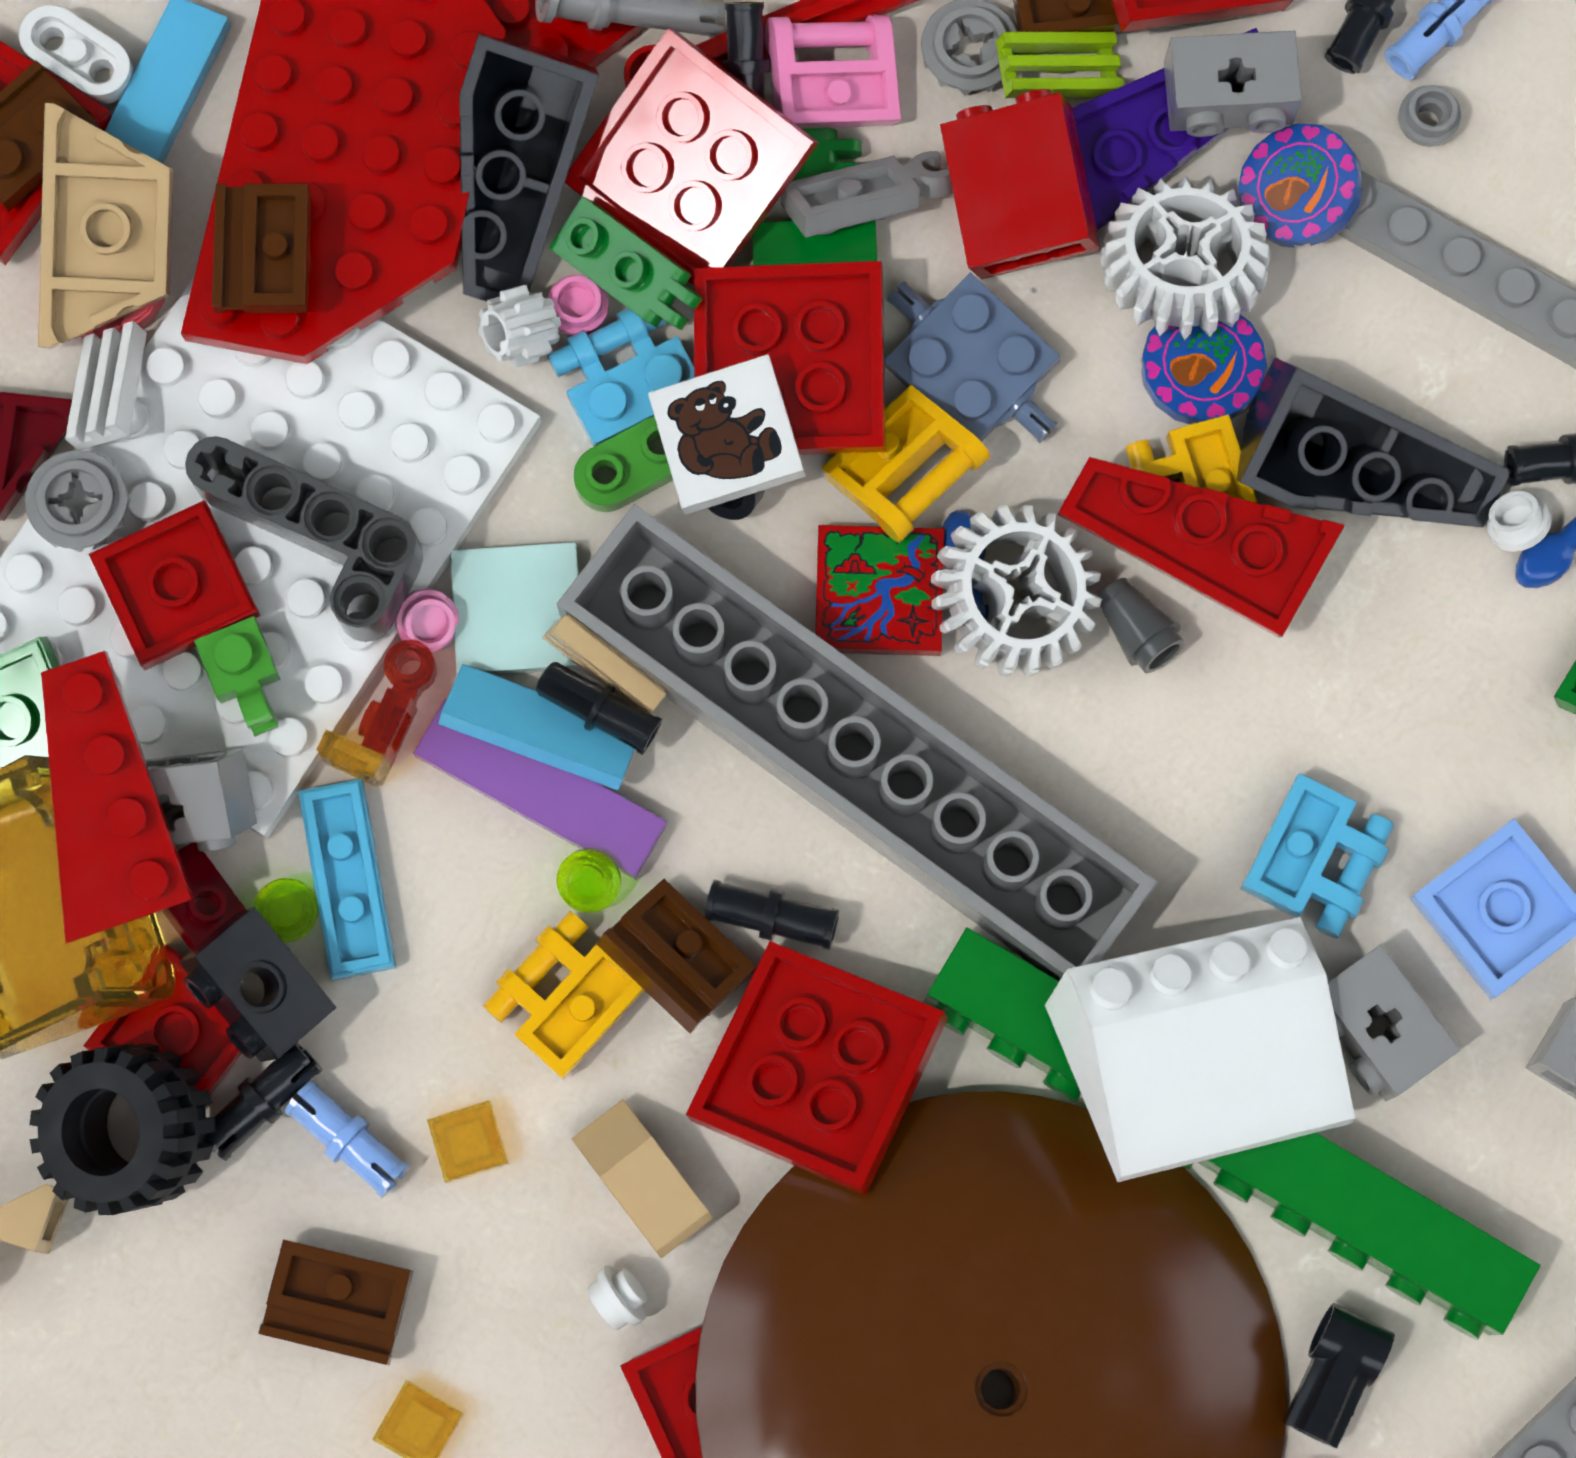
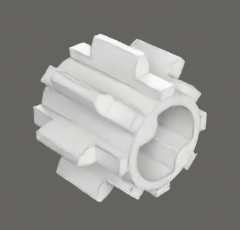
M527 285L500 291V297L487 300L488 307L481 309L478 315L481 318L478 333L479 336H482L485 351L488 355H495L497 361L510 359L512 368L539 361V356L551 353V345L557 344L560 339L558 327L561 326L560 316L557 317L554 302L551 298H544L542 292L529 293Z

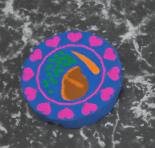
M1297 123L1284 127L1279 131L1272 132L1259 142L1243 164L1238 185L1241 206L1252 204L1253 212L1255 213L1254 222L1265 223L1266 239L1281 247L1296 248L1294 245L1302 246L1309 243L1313 246L1326 242L1347 226L1360 205L1362 195L1360 187V172L1362 173L1360 161L1339 134L1322 125Z
M1240 314L1238 321L1234 323L1233 327L1218 320L1217 329L1210 337L1200 326L1192 327L1191 334L1185 340L1179 331L1180 327L1168 325V329L1159 337L1155 325L1148 334L1141 358L1143 386L1155 406L1174 420L1190 425L1191 422L1199 423L1227 414L1232 419L1247 409L1263 382L1267 367L1263 341L1249 320Z

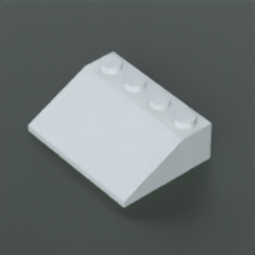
M1300 917L1069 968L1065 971L1045 1004L1117 1182L1348 1125L1355 1119L1326 972Z

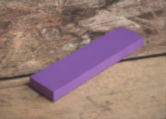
M447 699L444 700L413 752L416 758L631 878L637 879L664 832L667 821L599 783L439 725L441 711Z

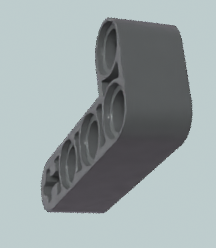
M218 436L207 437L193 445L185 461L186 474L203 500H206L208 504L343 565L332 588L330 603L331 610L344 632L354 640L363 642L375 641L387 634L393 626L402 604L420 572L423 562L422 548L414 530L407 521L400 516L229 439ZM227 464L235 478L244 483L243 491L235 480L224 475L217 474L213 481H211L207 475L211 469L222 471ZM285 487L292 490L290 500L282 508L277 510L262 508L263 497L271 489ZM339 512L349 516L348 526L340 534L325 536L318 532L320 522L327 515ZM397 538L407 543L406 552L400 559L394 562L386 563L375 558L377 548L387 539ZM369 594L379 599L378 608L370 617L357 620L347 615L349 604L359 595Z

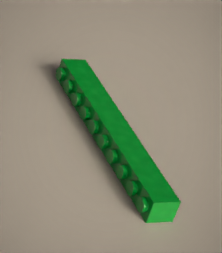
M966 927L924 1001L945 1012L948 1018L945 1024L946 1028L964 1035L969 1027L991 1040L986 1049L997 1058L1019 1069L1024 1061L1047 1074L1043 1083L1051 1090L1074 1102H1077L1081 1092L1045 1007L1059 981ZM1318 1133L1197 1162L1217 1174L1213 1184L1223 1192L1244 1203H1248L1251 1196L1258 1198L1274 1208L1270 1218L1282 1227L1302 1237L1306 1236L1309 1229L1332 1242L1328 1249V1253L1359 1271H1363L1366 1264L1371 1265L1389 1276L1385 1286L1392 1292L1416 1305H1421L1424 1298L1447 1310L1443 1318L1444 1322L1476 1340H1479L1482 1332L1487 1335H1503L1541 1266ZM1193 1164L1185 1165L1182 1167L1191 1169Z

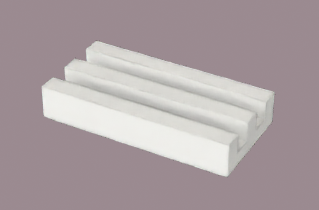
M134 321L123 324L122 334L112 327L103 331L102 340L94 333L84 336L65 440L78 450L129 436L147 332Z

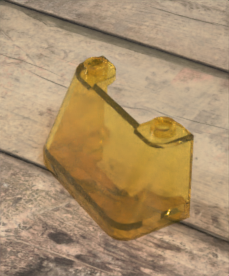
M24 755L0 768V1059H5L150 1007L170 997L175 990L174 969L165 948L166 944L156 913L65 944L49 757Z

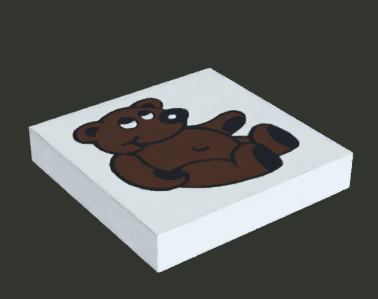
M769 354L648 393L681 509L685 515L806 477Z

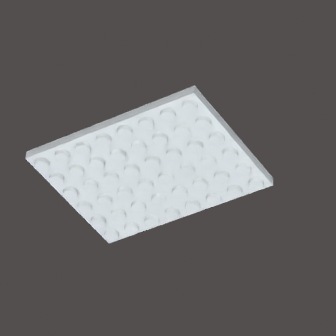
M193 276L144 348L129 436L83 449L108 459L123 476L130 498L124 514V525L116 528L108 537L106 544H96L84 548L82 552H78L68 548H55L35 531L29 519L25 521L0 558V654L35 638L45 636L48 637L60 666L102 651H107L145 760L243 748L257 824L250 827V829L268 840L297 796L298 791L301 790L399 641L400 637L396 630L395 622L387 634L378 640L368 642L354 640L344 632L331 610L330 596L332 588L343 565L208 504L261 616L256 618L259 623L281 679L263 686L279 727L255 737L251 728L247 727L237 697L224 703H220L216 698L197 647L148 670H144L140 666L89 554L203 501L186 474L185 461L189 450L195 443L207 437L218 436L229 439L403 518L414 530L423 554L420 572L409 594L419 589H433L451 562V552L460 548L542 421L537 413L381 319H378L361 331L359 328L351 331L327 347L328 352L309 364L187 342L182 337L181 330L194 280ZM227 464L222 471L211 469L207 475L211 481H213L217 474L224 475L235 480L243 491L244 483L235 478ZM77 478V488H74L73 498L63 500L58 505L68 507L74 514L75 520L80 524V517L83 516L84 506L94 504L95 501L99 500L88 497L79 482V478ZM285 487L271 489L263 497L262 508L267 510L282 508L290 500L292 490ZM331 513L320 522L318 532L325 536L338 535L348 526L350 518L343 513ZM387 539L377 548L375 558L386 563L394 562L400 559L406 552L407 543L402 539ZM369 594L359 595L349 604L347 615L357 620L366 619L377 610L379 599Z

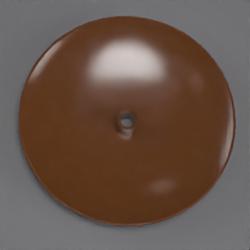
M1003 1091L961 1092L927 1097L909 1102L866 1196L793 1166L759 1203L743 1225L723 1261L709 1297L700 1333L695 1374L696 1420L702 1458H1281L1285 1439L1286 1424L1283 1423L1287 1413L1285 1360L1279 1326L1268 1290L1250 1250L1230 1218L1206 1188L1182 1166L1117 1182L1088 1109L1043 1096ZM992 1370L1002 1371L1012 1382V1397L1007 1405L1000 1409L989 1406L981 1394L982 1380Z

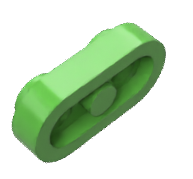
M655 417L639 422L590 448L580 456L574 468V483L577 494L585 505L600 512L615 511L673 481L666 454H654L648 448L653 439L660 437ZM605 466L613 468L617 475L612 482L601 484L594 480L593 476L597 469Z

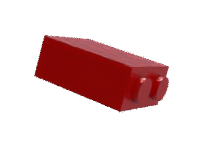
M1049 89L1029 91L1017 96L1015 99L1016 104L995 110L989 105L969 107L956 114L957 120L940 124L968 269L981 279L1101 250L1073 108L1060 92L1052 94V91Z

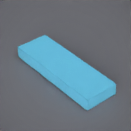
M170 0L105 132L163 164L231 28L229 18L187 0Z
M462 664L441 711L438 723L441 726L618 791L635 751L632 747L596 727L591 731L584 728L586 721L539 696L536 690Z
M351 780L298 791L330 978L335 981L396 969L363 780Z

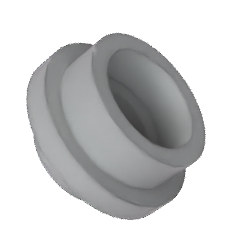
M1436 85L1421 86L1412 90L1402 101L1398 112V122L1404 135L1412 142L1427 147L1438 146L1450 140L1457 131L1461 120V110L1455 97L1447 89ZM1422 111L1434 113L1438 119V124L1430 126L1423 123L1419 119L1418 113Z

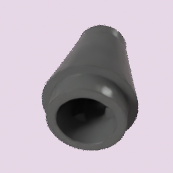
M1126 578L1114 581L1098 595L1102 599L1100 605L1102 612L1130 665H1139L1144 673H1151L1171 661L1183 648L1185 641L1178 634L1180 625L1135 586H1132Z

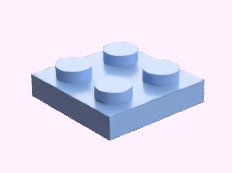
M1515 818L1410 897L1411 901L1490 1000L1499 996L1576 936V894Z

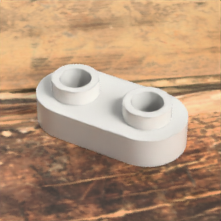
M44 5L32 10L26 15L20 25L19 41L28 59L33 62L37 60L45 70L99 104H110L121 99L134 73V68L127 52L118 42L69 10L57 5ZM54 37L64 38L62 46L58 49H45L50 39ZM103 69L114 71L108 81H94L99 71Z

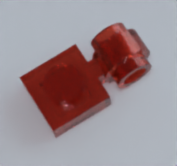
M415 640L398 642L388 650L383 665L385 675L392 685V689L387 688L381 703L376 700L371 701L363 715L358 730V735L364 737L361 746L368 757L391 767L418 711L416 707L417 701L422 692L431 687L437 675V664L432 652L426 645ZM413 660L420 662V667L415 673L409 675L401 673V668L406 662Z

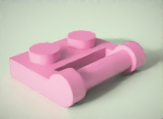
M868 15L864 22L791 23L788 17H770L767 19L765 25V45L770 55L775 109L801 129L893 126L901 120L893 28L888 15ZM866 46L870 55V60L796 62L794 48Z

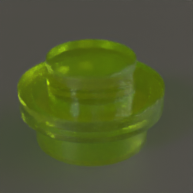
M583 848L568 855L561 863L556 878L557 889L561 898L571 908L584 913H594L607 908L616 899L621 888V873L616 862L607 853L594 848Z
M280 878L266 884L257 894L253 905L284 943L295 942L308 935L314 928L319 914L317 899L313 891L303 882L293 878Z

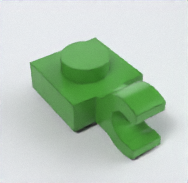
M252 616L195 639L194 642L219 702L224 703L237 697L247 727L251 728L255 737L278 728V723L263 686L281 679L256 618Z

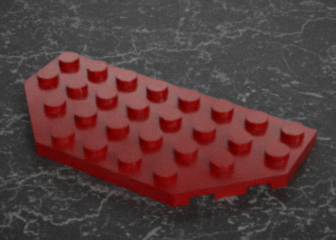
M261 0L217 184H226L227 187H244V184L309 185L311 190L308 313H244L243 310H226V313L215 312L212 306L215 189L181 330V335L185 341L309 364L328 352L327 347L356 328H359L361 331L402 305V299L432 280L434 283H437L456 271L462 246L463 219L467 213L469 192L461 193L459 93L478 33L508 40L505 28L485 0Z

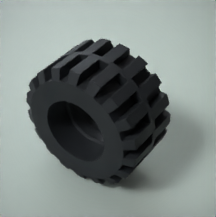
M133 1043L81 1051L70 1056L71 1062L60 1063L50 1072L54 1083L41 1084L35 1097L43 1103L42 1107L38 1110H32L29 1125L38 1127V1138L29 1139L32 1154L41 1152L44 1163L39 1165L37 1169L43 1180L54 1178L57 1182L52 1192L61 1200L75 1198V1209L85 1213L98 1210L99 1215H116L161 1205L164 1201L176 1199L185 1193L183 1185L196 1183L203 1173L197 1162L210 1159L213 1145L205 1143L204 1139L206 1133L216 1132L215 1117L206 1118L204 1106L213 1102L208 1090H197L195 1083L201 1076L194 1067L179 1068L182 1057L172 1050L159 1052V1045L148 1043L134 1045ZM117 1094L122 1096L131 1105L139 1125L138 1146L130 1162L124 1160L115 1151L107 1131L109 1108Z

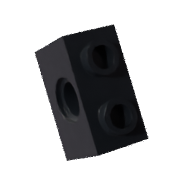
M255 907L234 914L179 961V964L188 973V976L184 978V983L188 990L206 1008H211L213 1005L230 1024L225 1030L228 1038L249 1059H252L254 1056L260 1062L279 1059L337 1008ZM247 972L256 974L264 985V997L257 1007L246 1002L241 994V980Z

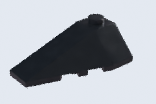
M478 33L459 93L461 193L469 192L467 213L463 219L462 226L463 294L487 301L500 297V291L521 285H527L530 292L599 78V73L594 66L538 47Z
M1274 358L1246 415L1236 481L1298 509H1325L1344 511L1356 515L1371 516L1373 514L1403 517L1415 521L1484 527L1489 517L1490 508L1499 498L1512 471L1294 365Z

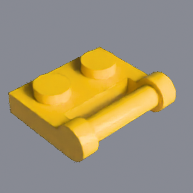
M912 385L885 408L886 452L836 453L821 467L829 483L874 519L884 532L898 543L914 530L911 523L970 468L977 471L991 458L988 449L973 433ZM946 444L953 450L895 505L887 499L899 485L941 446Z

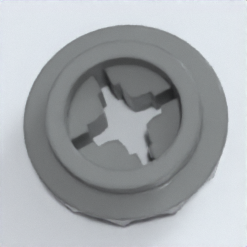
M954 0L935 11L924 27L921 47L925 68H929L941 87L948 85L959 89L964 96L974 90L985 89L990 92L1002 80L996 40L1003 32H1017L1015 25L1002 9L988 1ZM960 28L964 36H968L972 43L987 42V44L980 48V63L978 66L975 60L971 61L967 54H960L958 56L952 54L959 49Z
M72 450L49 458L34 472L27 486L25 508L32 527L43 539L55 548L62 547L82 552L84 548L96 544H106L108 537L116 528L124 525V514L130 498L123 476L108 459L94 452ZM77 478H79V482L87 496L99 500L95 501L94 504L84 506L83 516L80 517V524L75 520L74 514L68 507L58 505L63 500L73 498L74 488H77Z

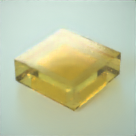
M325 730L316 749L326 765L357 779H362L364 782L375 787L383 786L392 767L384 755L329 730Z
M490 1100L427 1119L445 1183L448 1184L509 1165Z
M406 1380L372 1440L403 1458H440L465 1413Z

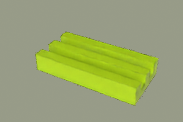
M1003 32L996 40V47L1005 98H1016L1023 93L1039 89H1049L1052 91V94L1060 92L1064 98H1096L1124 86L1123 77H1117L1116 72L1121 67L1119 54H1113L1112 49L1117 44L1116 33ZM1013 53H1097V55H1013ZM1016 71H1044L1045 73L1100 71V77L1017 78Z

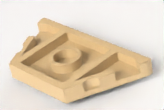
M45 103L38 327V347L51 349L170 296L174 170L54 103Z

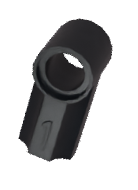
M1335 1303L1331 1304L1314 1334L1308 1356L1312 1359L1283 1419V1423L1337 1449L1365 1387H1370L1380 1374L1391 1351L1395 1334Z

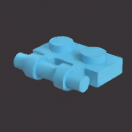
M627 308L616 314L617 321L588 335L582 330L566 339L568 345L547 355L557 377L578 367L581 369L586 381L566 392L568 400L593 447L647 418L654 417L648 396L649 392L694 378V366L678 336L656 347L653 344L648 333L667 324L668 322L662 319L658 327H655ZM629 343L636 357L605 371L598 357Z
M1299 773L1295 777L1240 890L1295 918L1301 916L1311 897L1325 906L1315 926L1316 929L1330 937L1339 938L1348 918L1356 919L1364 903L1360 894L1373 868H1381L1389 852L1385 843L1394 824L1380 815L1371 814L1363 832L1346 825L1357 802ZM1335 847L1345 851L1350 856L1337 883L1321 876Z

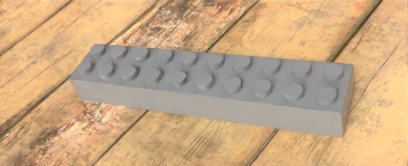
M636 504L632 505L556 603L560 617L565 614H570L662 686L665 689L664 692L667 699L1037 969L1058 981L1061 980L1065 971L1069 968L1100 962L1158 882Z

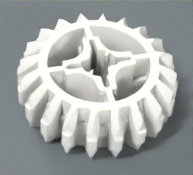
M1186 175L1179 182L1178 188L1171 189L1160 178L1157 185L1154 186L1153 195L1138 188L1132 196V203H1120L1119 208L1115 211L1114 221H1110L1109 226L1105 229L1103 241L1105 247L1101 250L1100 264L1103 266L1102 270L1105 271L1104 283L1107 291L1116 292L1115 302L1118 306V311L1134 308L1133 319L1136 326L1149 319L1155 320L1159 337L1168 329V325L1180 327L1179 331L1184 340L1191 334L1192 327L1200 326L1209 337L1216 331L1218 320L1233 327L1234 323L1239 319L1240 311L1250 312L1251 308L1256 304L1258 293H1261V289L1265 288L1268 276L1266 268L1269 266L1271 257L1269 245L1265 243L1267 235L1265 223L1254 222L1255 213L1253 212L1252 204L1236 207L1237 197L1235 196L1234 189L1219 196L1214 193L1211 179L1202 189L1191 188ZM1149 239L1154 245L1152 260L1143 265L1136 251ZM1227 251L1234 266L1226 275L1222 276L1217 270V258L1219 254Z
M1000 505L994 509L992 519L984 512L975 514L970 518L971 530L959 526L951 533L956 547L945 546L937 555L940 562L948 569L938 570L933 573L931 583L937 587L947 589V593L934 598L931 607L935 610L949 609L952 616L940 624V631L946 634L958 628L963 637L956 642L955 652L963 654L973 646L977 647L975 665L981 669L989 666L995 656H997V668L999 674L1003 676L1012 674L1017 664H1019L1025 676L1039 672L1041 662L1050 669L1060 665L1063 662L1061 650L1073 654L1082 647L1077 633L1087 634L1094 629L1095 622L1084 611L1094 610L1101 605L1102 599L1099 596L1086 591V587L1100 581L1101 573L1094 570L1084 572L1081 564L1092 556L1093 549L1085 547L1075 552L1070 543L1076 539L1077 529L1069 527L1062 533L1057 534L1054 531L1057 525V513H1047L1036 524L1033 505H1024L1018 510L1015 517L1008 505ZM1015 543L1025 546L1023 553L1014 559L1012 565H1007L997 560L989 564L978 558L985 547L992 544ZM1046 562L1056 577L1059 592L1051 588L1045 580L1044 567ZM1020 576L1018 580L1020 582L1018 593L1025 598L1012 605L1014 602L1012 599L1014 588L1008 582ZM972 587L981 592L988 601L989 612L986 620L977 608ZM1021 615L1035 620L1044 617L1053 622L1049 630L1039 638L1019 639L1007 635L1009 628L1018 623Z

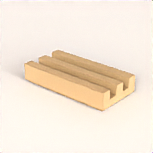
M565 614L555 620L542 637L604 687L607 684L615 686L614 694L648 713L653 712L666 695L665 689L570 614Z

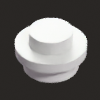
M1514 491L1501 496L1493 503L1489 511L1487 531L1492 542L1498 548L1511 552L1522 551L1535 546L1547 535L1551 527V515L1546 504L1539 498L1525 491Z
M608 1265L597 1272V1281L588 1287V1294L601 1317L616 1330L621 1329L626 1324L636 1326L645 1319L642 1304L647 1302V1295L636 1277L627 1269L618 1272Z

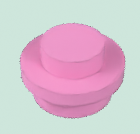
M570 275L562 278L551 288L547 298H551L555 304L554 309L557 317L560 316L561 326L558 327V330L566 335L572 336L582 330L587 335L591 334L604 324L608 316L609 301L606 291L585 275Z
M429 588L419 589L408 594L395 620V627L399 637L410 648L420 652H434L447 646L455 637L454 630L455 626L459 624V614L453 601L441 591Z

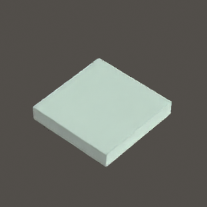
M576 542L462 549L451 552L453 603L459 614V624L455 626L454 630L457 675L462 664L492 675L543 672L552 662H558L571 670L581 669L542 638L555 620L560 618L556 603L579 575Z

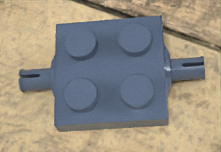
M971 272L945 298L934 302L932 305H928L905 281L897 286L898 293L896 290L891 292L887 301L895 306L913 324L907 337L885 359V367L907 388L910 385L914 386L973 433L981 442L996 427L1010 422L1013 418L1029 431L1039 443L1047 438V432L1049 434L1052 433L1058 423L1043 412L1032 401L1038 384L1060 362V355Z

